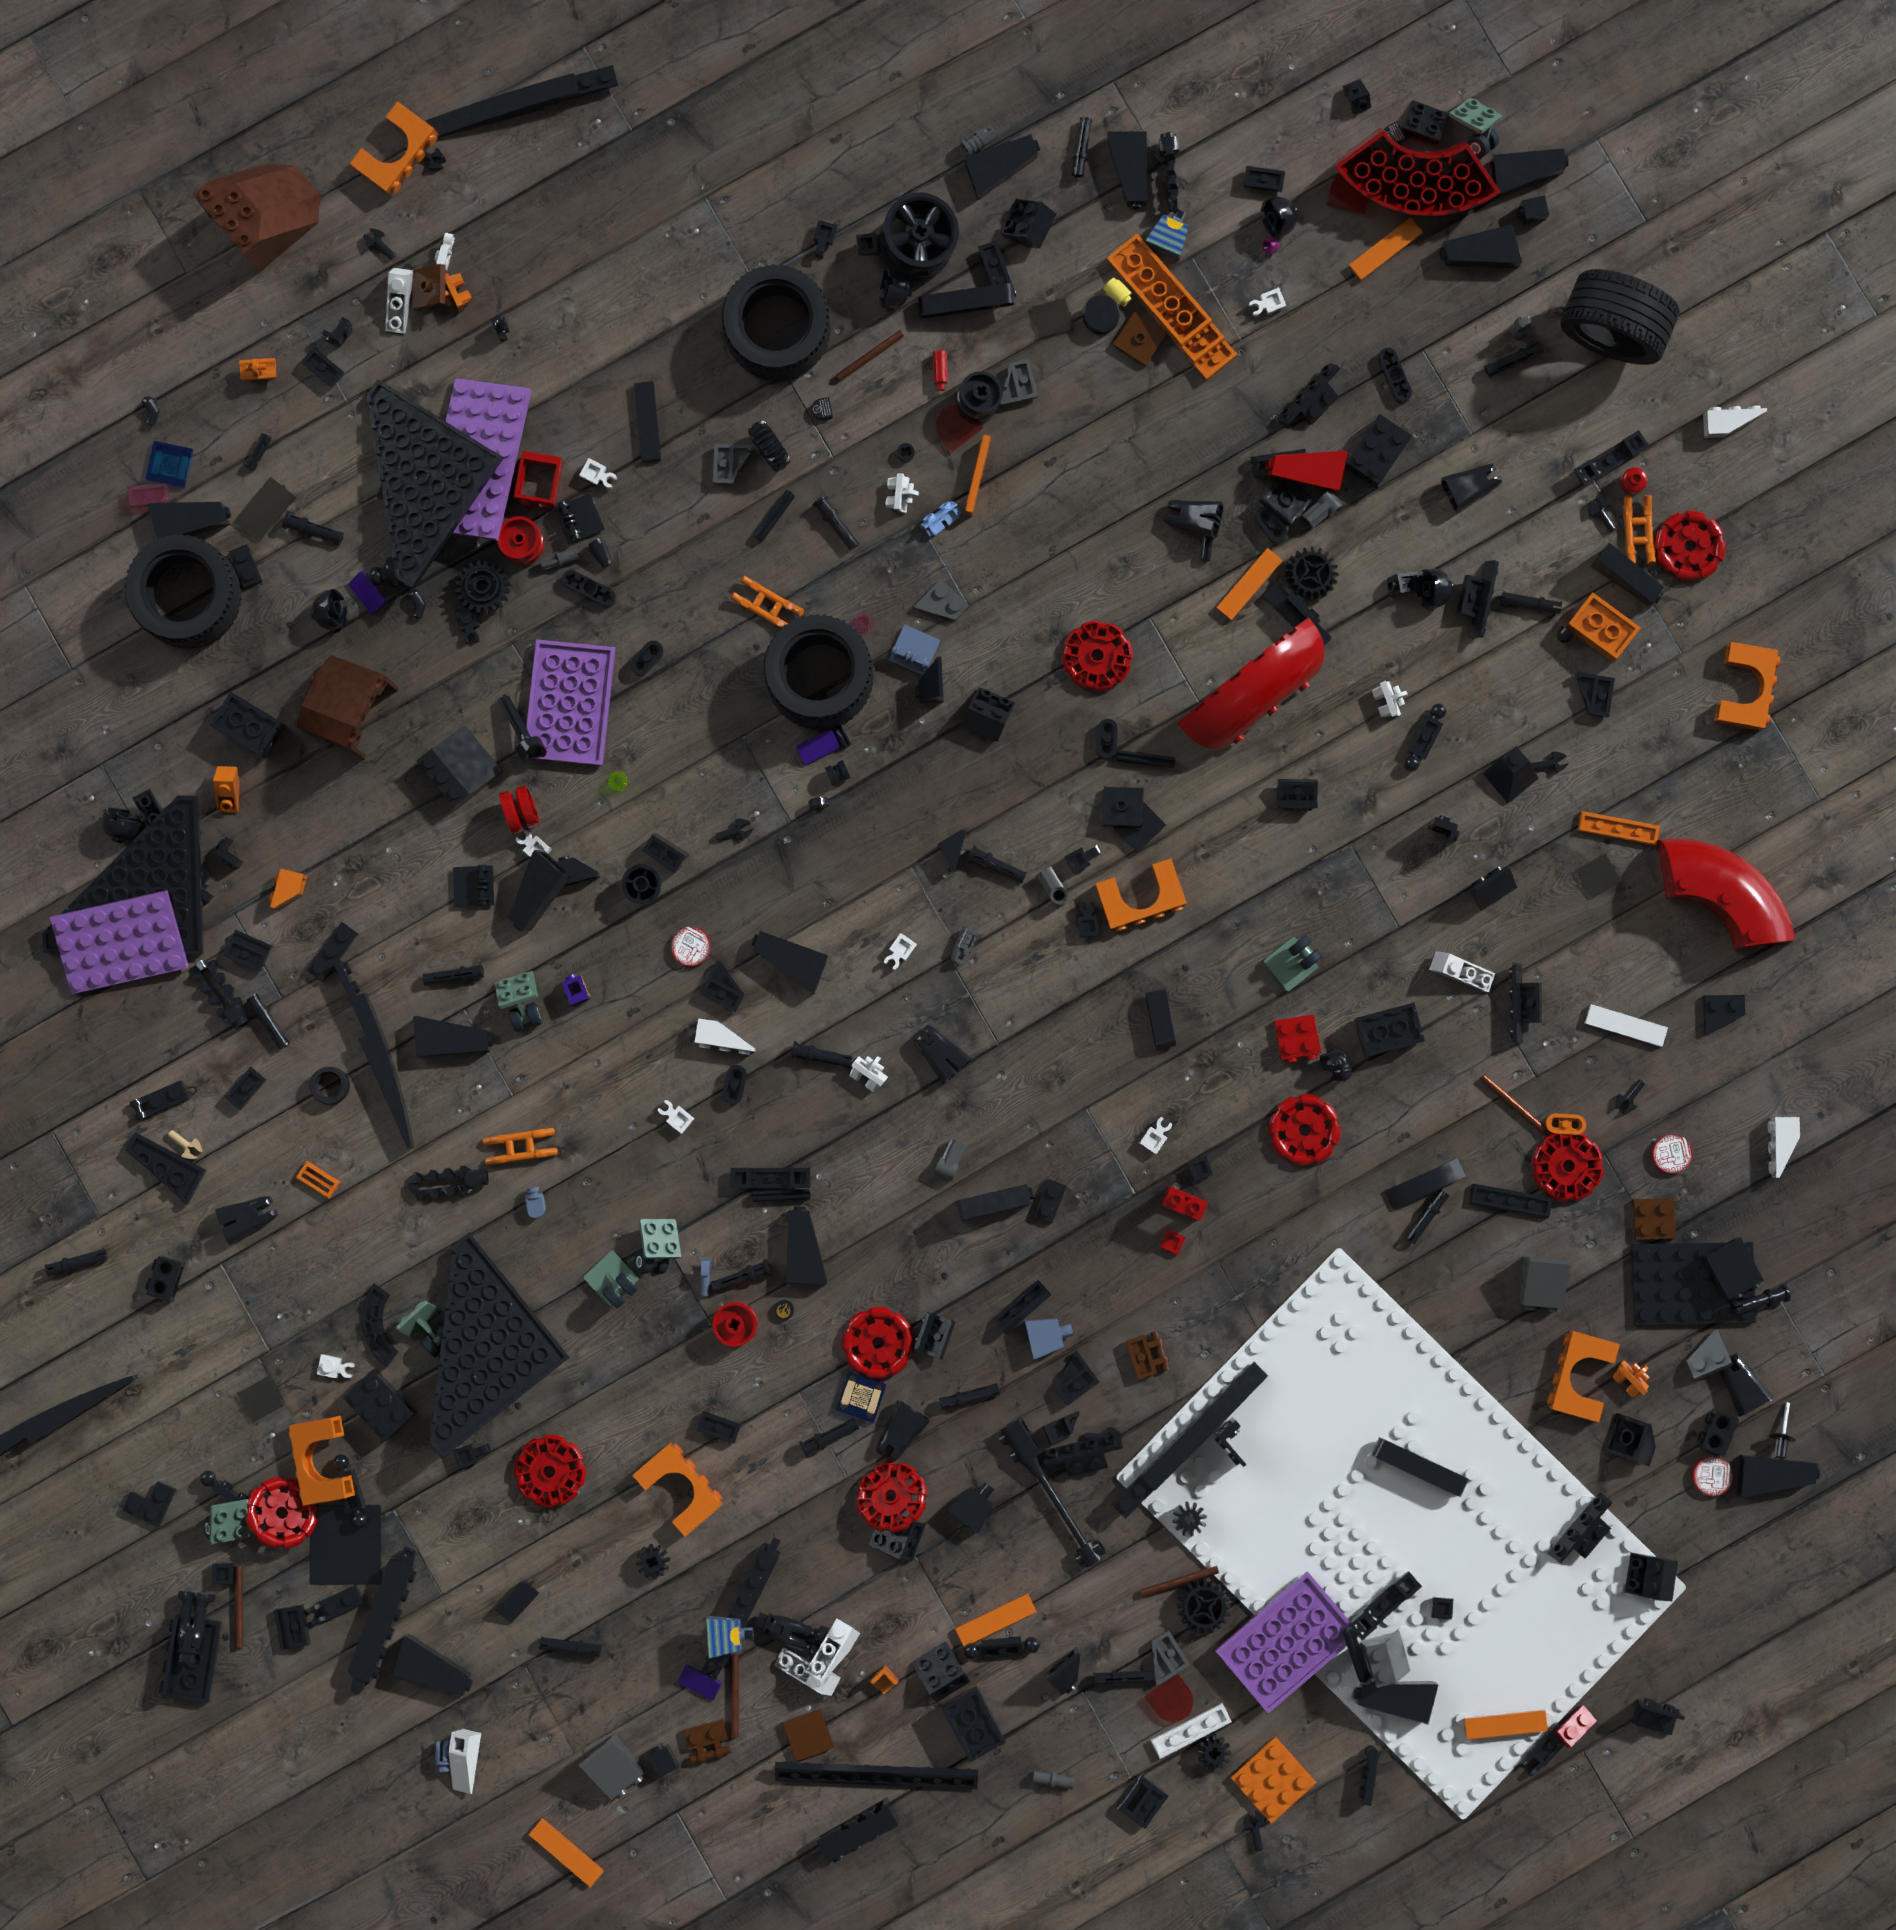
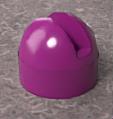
M1275 238L1264 239L1262 249L1267 255L1273 254L1278 251L1279 243Z

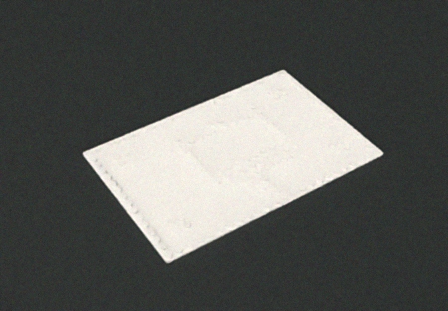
M1337 1248L1117 1474L1116 1478L1127 1488L1239 1375L1255 1362L1268 1377L1214 1431L1216 1432L1232 1417L1240 1424L1241 1427L1238 1429L1240 1432L1232 1439L1228 1437L1226 1441L1247 1465L1243 1467L1239 1464L1237 1466L1228 1456L1230 1451L1227 1448L1223 1450L1214 1440L1217 1436L1213 1432L1141 1504L1206 1568L1217 1566L1219 1574H1215V1576L1254 1615L1308 1571L1347 1619L1352 1622L1373 1599L1409 1571L1422 1587L1378 1624L1377 1628L1364 1640L1400 1631L1410 1672L1399 1681H1434L1439 1685L1429 1724L1357 1705L1353 1695L1355 1688L1359 1687L1360 1682L1347 1646L1317 1671L1315 1675L1461 1819H1466L1529 1753L1528 1751L1547 1731L1467 1740L1464 1718L1544 1709L1549 1730L1555 1722L1558 1723L1682 1594L1686 1586L1676 1576L1672 1601H1658L1625 1593L1630 1553L1655 1555L1608 1509L1600 1518L1611 1529L1586 1559L1574 1549L1561 1564L1552 1558L1548 1552L1592 1502L1595 1496L1342 1249ZM1381 1437L1468 1478L1469 1481L1462 1496H1456L1371 1456L1378 1438ZM1186 1501L1189 1502L1190 1508L1196 1502V1510L1200 1507L1204 1509L1199 1515H1207L1206 1519L1200 1520L1205 1522L1206 1526H1198L1202 1531L1201 1533L1194 1529V1536H1190L1189 1530L1185 1536L1182 1535L1183 1528L1179 1531L1175 1529L1180 1523L1175 1524L1172 1522L1173 1519L1179 1518L1173 1512H1181L1178 1508L1179 1504L1185 1509ZM1189 1514V1517L1185 1516L1187 1524H1190V1521L1194 1522L1195 1519L1192 1517V1514ZM1432 1597L1454 1599L1452 1620L1431 1618ZM1357 1637L1358 1643L1363 1654L1362 1646L1360 1643V1641L1362 1640L1359 1637Z

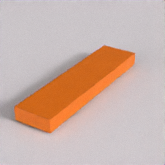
M1410 217L1349 264L1348 267L1361 282L1422 235L1423 231Z
M988 435L982 436L965 507V514L973 516L991 436Z
M1267 548L1216 609L1232 621L1283 560Z
M1581 811L1577 831L1657 846L1660 826Z
M1026 1593L956 1627L955 1630L965 1647L968 1643H974L1037 1611L1029 1594Z
M1544 1709L1464 1718L1467 1740L1548 1731L1546 1711Z
M544 1818L529 1833L535 1841L590 1888L604 1872L599 1865Z

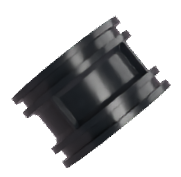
M912 193L897 200L886 215L878 239L879 252L885 265L888 268L902 271L912 281L927 280L939 274L949 262L958 242L959 225L956 215L945 201L932 194ZM914 214H922L925 217L924 219H916ZM900 219L907 225L906 231L891 233L892 223ZM937 223L944 234L935 233L933 225ZM908 242L915 247L912 259L898 250ZM932 243L943 251L938 257L928 260L925 247Z

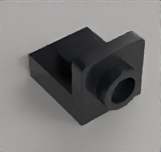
M1417 571L1397 573L1388 577L1387 589L1390 597L1421 591Z

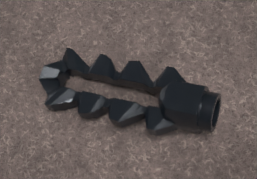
M1166 132L1160 135L1158 141L1159 155L1165 158V163H1167V192L1170 193L1167 204L1170 212H1174L1178 209L1177 195L1179 193L1176 185L1177 175L1174 171L1175 157L1179 155V139L1176 137V133Z
M200 960L195 963L194 973L190 977L202 983L199 988L201 992L210 994L208 998L209 1004L220 1007L216 1015L226 1019L235 1030L245 1027L249 1020L243 1011V1000L240 997L234 998V987L231 984L225 985L226 976L223 972H217L216 961L211 960L207 962ZM206 969L210 971L232 1005L224 1007L207 980L203 977V971Z
M464 1165L460 1166L458 1173L451 1168L444 1169L442 1174H439L437 1170H430L427 1176L414 1172L413 1179L408 1183V1187L417 1200H422L428 1194L433 1199L438 1198L443 1191L447 1196H454L458 1189L465 1195L469 1194L474 1188L488 1185L489 1176L487 1169L472 1170ZM463 1176L464 1185L419 1190V1181Z

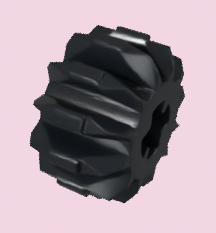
M1186 1501L1185 1509L1179 1504L1178 1508L1181 1512H1173L1179 1518L1173 1519L1172 1522L1175 1524L1180 1523L1175 1529L1179 1531L1183 1528L1182 1535L1184 1536L1188 1530L1190 1536H1194V1529L1201 1533L1202 1531L1198 1526H1206V1523L1200 1520L1206 1519L1207 1515L1199 1514L1204 1509L1200 1507L1196 1510V1502L1190 1508L1189 1502ZM1189 1514H1192L1195 1520L1193 1523L1190 1521V1524H1187L1185 1516L1189 1517Z
M653 1544L649 1545V1550L644 1546L642 1548L644 1554H637V1557L642 1560L636 1561V1565H643L638 1571L641 1573L646 1570V1578L649 1577L651 1572L653 1579H656L657 1572L661 1576L664 1575L662 1568L669 1569V1565L664 1562H669L670 1557H663L667 1554V1550H664L662 1553L659 1552L661 1545H658L656 1550H654ZM654 1556L657 1558L658 1564L655 1563L654 1566H651L649 1564L651 1561H648V1558L651 1559Z
M1213 1734L1211 1741L1208 1736H1205L1207 1743L1205 1744L1200 1741L1199 1745L1203 1749H1197L1198 1754H1203L1198 1757L1199 1762L1205 1760L1203 1764L1205 1768L1211 1763L1212 1770H1215L1216 1764L1223 1768L1221 1761L1223 1760L1225 1763H1228L1229 1759L1225 1756L1231 1755V1751L1226 1750L1230 1747L1229 1743L1223 1744L1224 1737H1220L1217 1741L1216 1734ZM1213 1748L1219 1751V1753H1215V1756L1209 1753V1751H1213Z

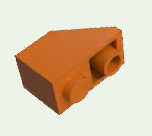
M217 766L213 779L218 812L238 813L240 785L237 767Z
M280 868V872L276 873L274 884H276L275 891L270 894V907L278 910L302 896L307 876Z

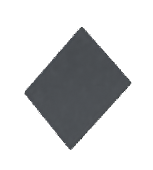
M317 1505L316 1519L318 1520L313 1533L310 1535V1584H380L381 1505H366V1508L360 1509L361 1513L367 1517V1524L360 1529L352 1526L351 1518L353 1513L345 1514L343 1505Z

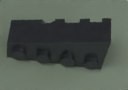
M886 1797L817 1837L816 1842L828 1862L832 1860L837 1862L844 1857L845 1853L849 1851L854 1852L866 1842L874 1841L880 1835L899 1826V1816L889 1798Z

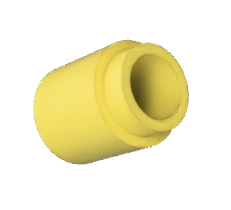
M1112 278L1103 287L1106 296L1112 298L1118 304V307L1121 305L1125 307L1132 300L1130 297L1132 292L1120 280Z

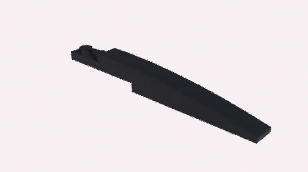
M611 65L578 75L571 73L516 89L425 120V122L438 133L437 138L543 110L544 106L619 85L614 67Z
M338 960L333 964L366 1035L359 1038V1042L407 1148L411 1149L414 1147L409 1117L399 1078L383 1030L368 994L362 993L359 995L358 992L361 990L357 981H353L350 976L352 974L348 962L345 963L343 960Z
M1253 1362L1111 1505L1126 1519L1201 1446L1268 1375Z
M132 1375L98 1387L58 1404L0 1435V1456L28 1439L30 1444L40 1441L139 1377Z

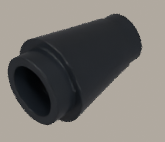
M600 537L588 544L590 547L588 550L602 568L613 563L606 540L604 541Z

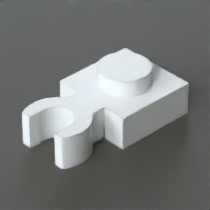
M445 233L443 245H441L440 251L437 250L435 255L436 264L446 265V271L455 240L453 234Z
M1279 288L1261 294V301L1253 300L1249 303V307L1257 306L1259 309L1253 312V317L1259 316L1263 310H1266L1268 315L1286 308V303Z
M588 458L579 475L581 478L597 486L601 481L608 489H612V485L608 484L607 480L609 478L617 480V476L614 473H605L607 468Z
M525 829L523 830V833L526 834L525 840L516 837V841L519 844L526 846L523 851L530 857L534 850H545L548 854L552 850L538 836L532 839L531 833Z
M900 933L889 948L893 954L887 956L884 963L887 964L889 960H894L895 965L892 969L896 970L899 967L900 958L906 961L917 944Z
M665 1100L664 1102L669 1106L668 1110L663 1111L659 1108L658 1112L662 1115H668L669 1118L666 1122L683 1134L695 1118L680 1106L674 1110L672 1103Z
M1163 1117L1157 1120V1128L1150 1127L1140 1141L1141 1145L1155 1154L1158 1153L1167 1139L1163 1133L1172 1127V1123H1169L1166 1128L1161 1126Z
M321 1354L317 1374L338 1378L339 1373H341L343 1377L351 1378L353 1375L348 1374L346 1368L348 1366L355 1367V1364L351 1362L341 1364L342 1358Z

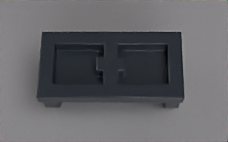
M658 833L651 835L642 852L675 873L680 870L682 863L690 855Z

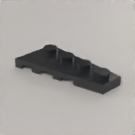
M137 1132L134 1133L126 1148V1151L142 1166L146 1167L153 1176L168 1187L185 1205L190 1203L207 1169Z

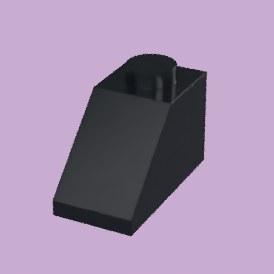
M569 855L558 858V863L571 874V877L563 887L601 877L598 871L575 858H570Z

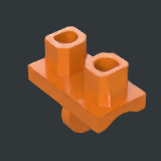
M446 273L445 283L449 291L445 289V303L447 306H451L452 302L450 299L453 298L459 312L464 311V306L473 301L468 290L457 293L456 288L465 285L460 273L452 276Z
M275 358L239 360L241 381L277 379Z
M1625 1360L1620 1362L1618 1369L1613 1374V1378L1617 1383L1621 1384L1628 1379L1632 1384L1626 1388V1391L1632 1398L1640 1394L1644 1396L1648 1392L1649 1386L1645 1382L1649 1379V1376L1645 1373L1648 1367L1646 1365L1639 1367L1636 1362L1630 1366Z

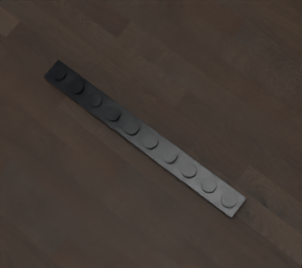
M775 1762V1781L977 1789L978 1770Z

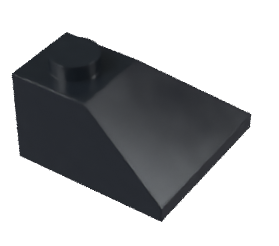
M941 656L934 660L919 679V686H915L916 698H920V703L944 702Z
M1517 746L1482 773L1507 804L1539 779L1530 761Z
M1616 1413L1604 1451L1650 1467L1656 1449L1652 1425Z
M1077 1647L1046 1672L1047 1680L1061 1694L1065 1692L1068 1694L1076 1687L1075 1683L1078 1681L1081 1656Z

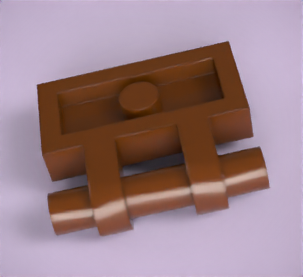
M1158 1330L1150 1333L1152 1341L1147 1342L1145 1335L1125 1341L1138 1380L1157 1374L1156 1365L1160 1364L1162 1371L1170 1369L1168 1363L1170 1360L1168 1355L1165 1354L1162 1345L1164 1341L1163 1338H1160ZM1155 1347L1158 1358L1152 1359L1149 1348Z
M723 1719L684 1729L688 1750L697 1748L698 1754L690 1756L692 1764L700 1762V1764L705 1763L708 1759L716 1757L718 1759L724 1758V1755L732 1753L730 1745L722 1747L721 1741L728 1740ZM710 1744L715 1745L714 1750H710L707 1752L704 1751L703 1746Z

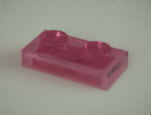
M169 484L128 486L129 506L132 508L147 506L149 503H170Z

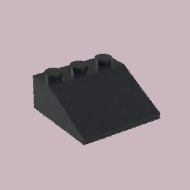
M466 726L431 748L416 761L457 810L503 773L502 769Z

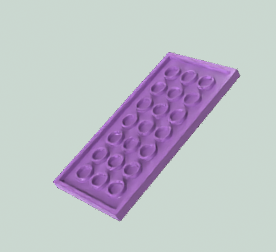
M455 378L446 422L499 454L503 460L452 535L493 541L499 540L532 391L530 388Z

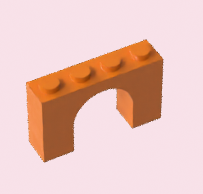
M398 101L386 118L393 126L407 135L408 148L404 156L396 162L383 163L361 148L350 162L354 170L390 197L393 193L399 191L403 180L412 174L413 167L417 162L423 160L425 152L436 143L438 136L433 127Z
M1730 642L1727 645L1724 665L1746 668L1753 672L1759 681L1760 690L1755 701L1749 704L1719 701L1716 706L1715 723L1759 731L1769 725L1770 715L1768 710L1772 706L1774 699L1771 692L1772 687H1775L1777 676L1774 674L1775 668H1778L1780 663L1779 650Z
M1171 858L1151 866L1159 893L1156 902L1146 909L1131 908L1123 901L1115 877L1095 883V888L1110 930L1115 929V932L1126 929L1127 924L1134 923V926L1145 923V918L1152 916L1153 919L1165 916L1164 912L1171 910L1172 913L1183 910V906L1187 903Z
M1569 1330V1334L1566 1333L1563 1340L1565 1349L1564 1353L1559 1355L1558 1365H1560L1558 1373L1554 1374L1553 1384L1555 1386L1553 1392L1549 1393L1547 1404H1550V1409L1599 1422L1604 1403L1577 1394L1570 1383V1372L1572 1367L1584 1358H1596L1615 1364L1620 1344Z
M341 1415L289 1425V1438L293 1448L292 1456L296 1464V1477L300 1487L299 1495L303 1505L344 1499L355 1495L352 1476L333 1479L325 1478L317 1472L313 1464V1451L320 1441L344 1436Z
M670 1442L632 1476L645 1491L668 1473L683 1474L691 1481L694 1488L693 1501L688 1508L672 1521L683 1536L686 1537L723 1504L721 1501L723 1497L716 1489L712 1491L708 1486L710 1483L703 1474L699 1476L695 1471L696 1465L690 1459L686 1460L682 1456L683 1450L677 1443L673 1445Z

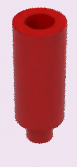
M944 350L933 351V381L937 385V391H945V384H948L947 351Z

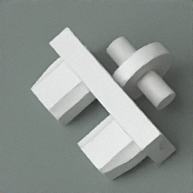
M897 474V477L888 478V489L896 491L895 496H887L886 507L895 509L900 513H907V503L912 504L913 497L919 496V492L913 490L914 484L909 483V477H905L904 474Z
M1389 681L1381 682V686L1372 690L1375 700L1384 697L1387 704L1379 707L1381 717L1400 716L1401 713L1397 701L1399 706L1404 705L1403 697L1408 695L1407 691L1400 692L1399 686L1393 687L1392 690Z
M879 1056L875 1060L867 1057L866 1060L858 1057L851 1065L853 1068L850 1077L857 1081L860 1080L862 1075L868 1077L869 1080L865 1086L872 1092L879 1086H882L888 1076L882 1073L884 1067L879 1064L881 1059Z

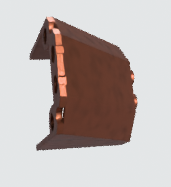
M267 163L207 181L193 193V196L210 218L212 217L258 273L319 223L321 195L295 165Z
M331 655L325 660L318 673H314L310 681L311 687L302 697L301 702L303 704L297 718V727L365 759L367 755L356 748L362 735L360 728L376 695H380L385 686L398 691L399 687L384 674Z

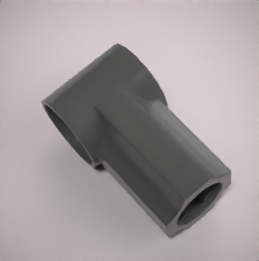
M1329 490L1317 500L1313 507L1302 515V518L1313 529L1326 517L1332 516L1343 504Z
M1052 867L1044 869L1036 875L1049 896L1051 903L1056 907L1064 906L1068 900L1067 890L1062 886ZM1056 892H1061L1065 898L1062 901H1056L1053 895Z
M951 1138L943 1157H940L934 1173L952 1181L966 1145Z

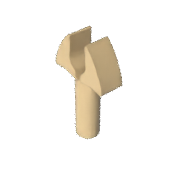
M173 1130L168 1133V1137L184 1149L182 1157L198 1159L191 1153L189 1147H195L199 1152H203L201 1144L197 1139L194 1138L192 1142H188Z

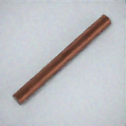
M900 330L835 376L839 381L843 380L904 337L903 333Z
M1486 1074L1481 1078V1081L1539 1132L1542 1133L1545 1130L1546 1126Z
M243 1565L234 1566L235 1648H242Z
M1213 1566L1140 1589L1142 1597L1219 1574V1569L1217 1566Z
M733 1654L730 1655L731 1737H739L738 1655Z

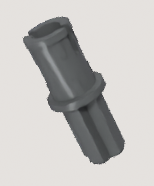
M575 547L560 553L557 551V554L541 558L539 563L541 569L545 570L558 565L562 567V564L579 560V556Z

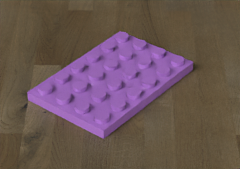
M536 639L526 728L531 737L538 736L541 738L547 754L545 757L533 759L603 766L615 647Z
M168 890L50 917L71 994L189 967Z
M1306 1571L1216 1648L1215 1651L1269 1714L1347 1646L1342 1631L1346 1627H1350L1349 1624L1351 1622L1309 1572Z

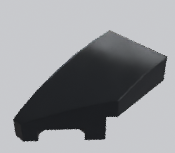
M1079 1411L1042 1426L1050 1445L1073 1434L1077 1417L1080 1414Z

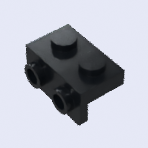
M1278 779V808L1282 810L1301 808L1304 811L1318 808V779Z
M1439 815V818L1435 817L1430 821L1428 829L1446 835L1443 846L1448 847L1457 841L1460 831L1457 830L1458 824L1450 822L1451 819Z
M927 1312L926 1316L922 1319L920 1333L915 1339L914 1350L943 1360L955 1321Z

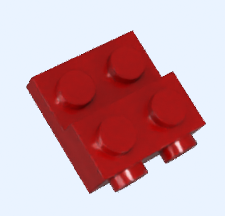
M1314 1014L1274 1021L1280 1060L1291 1063L1297 1062L1298 1057L1305 1056V1060L1316 1059L1317 1054H1321Z

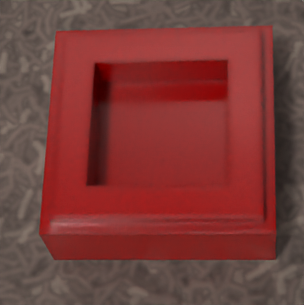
M1167 1229L1159 1248L1178 1256L1186 1237Z

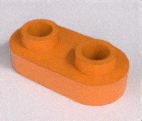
M1554 1113L1546 1118L1545 1126L1551 1133L1579 1135L1585 1131L1586 1121L1580 1115ZM1553 1120H1557V1127L1552 1126ZM1573 1121H1576L1578 1123V1127L1576 1129L1572 1127Z

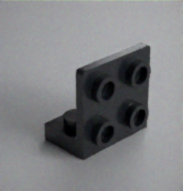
M1232 1417L1214 1432L1217 1436L1214 1440L1223 1450L1227 1448L1230 1451L1228 1456L1237 1466L1241 1464L1244 1467L1247 1464L1226 1441L1228 1437L1232 1439L1240 1432L1238 1430L1241 1427L1240 1424Z
M885 1517V1522L890 1523L891 1519ZM913 1521L909 1528L896 1533L874 1530L869 1546L899 1560L912 1562L926 1523Z
M946 1641L912 1662L929 1695L936 1703L971 1682Z
M1644 1698V1701L1637 1700L1631 1723L1672 1735L1676 1719L1684 1720L1685 1716L1673 1705L1664 1703V1706H1660L1661 1704L1656 1703L1655 1700Z

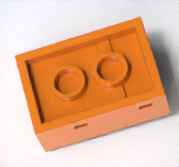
M1592 592L1568 623L1566 629L1614 664L1641 627Z

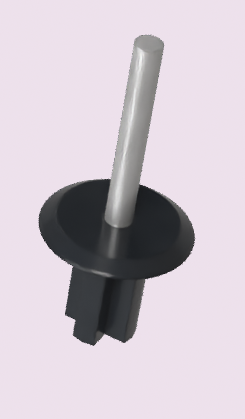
M1785 1403L1781 1433L1770 1435L1771 1438L1776 1440L1774 1457L1779 1459L1786 1458L1788 1442L1796 1441L1792 1436L1786 1434L1790 1403Z

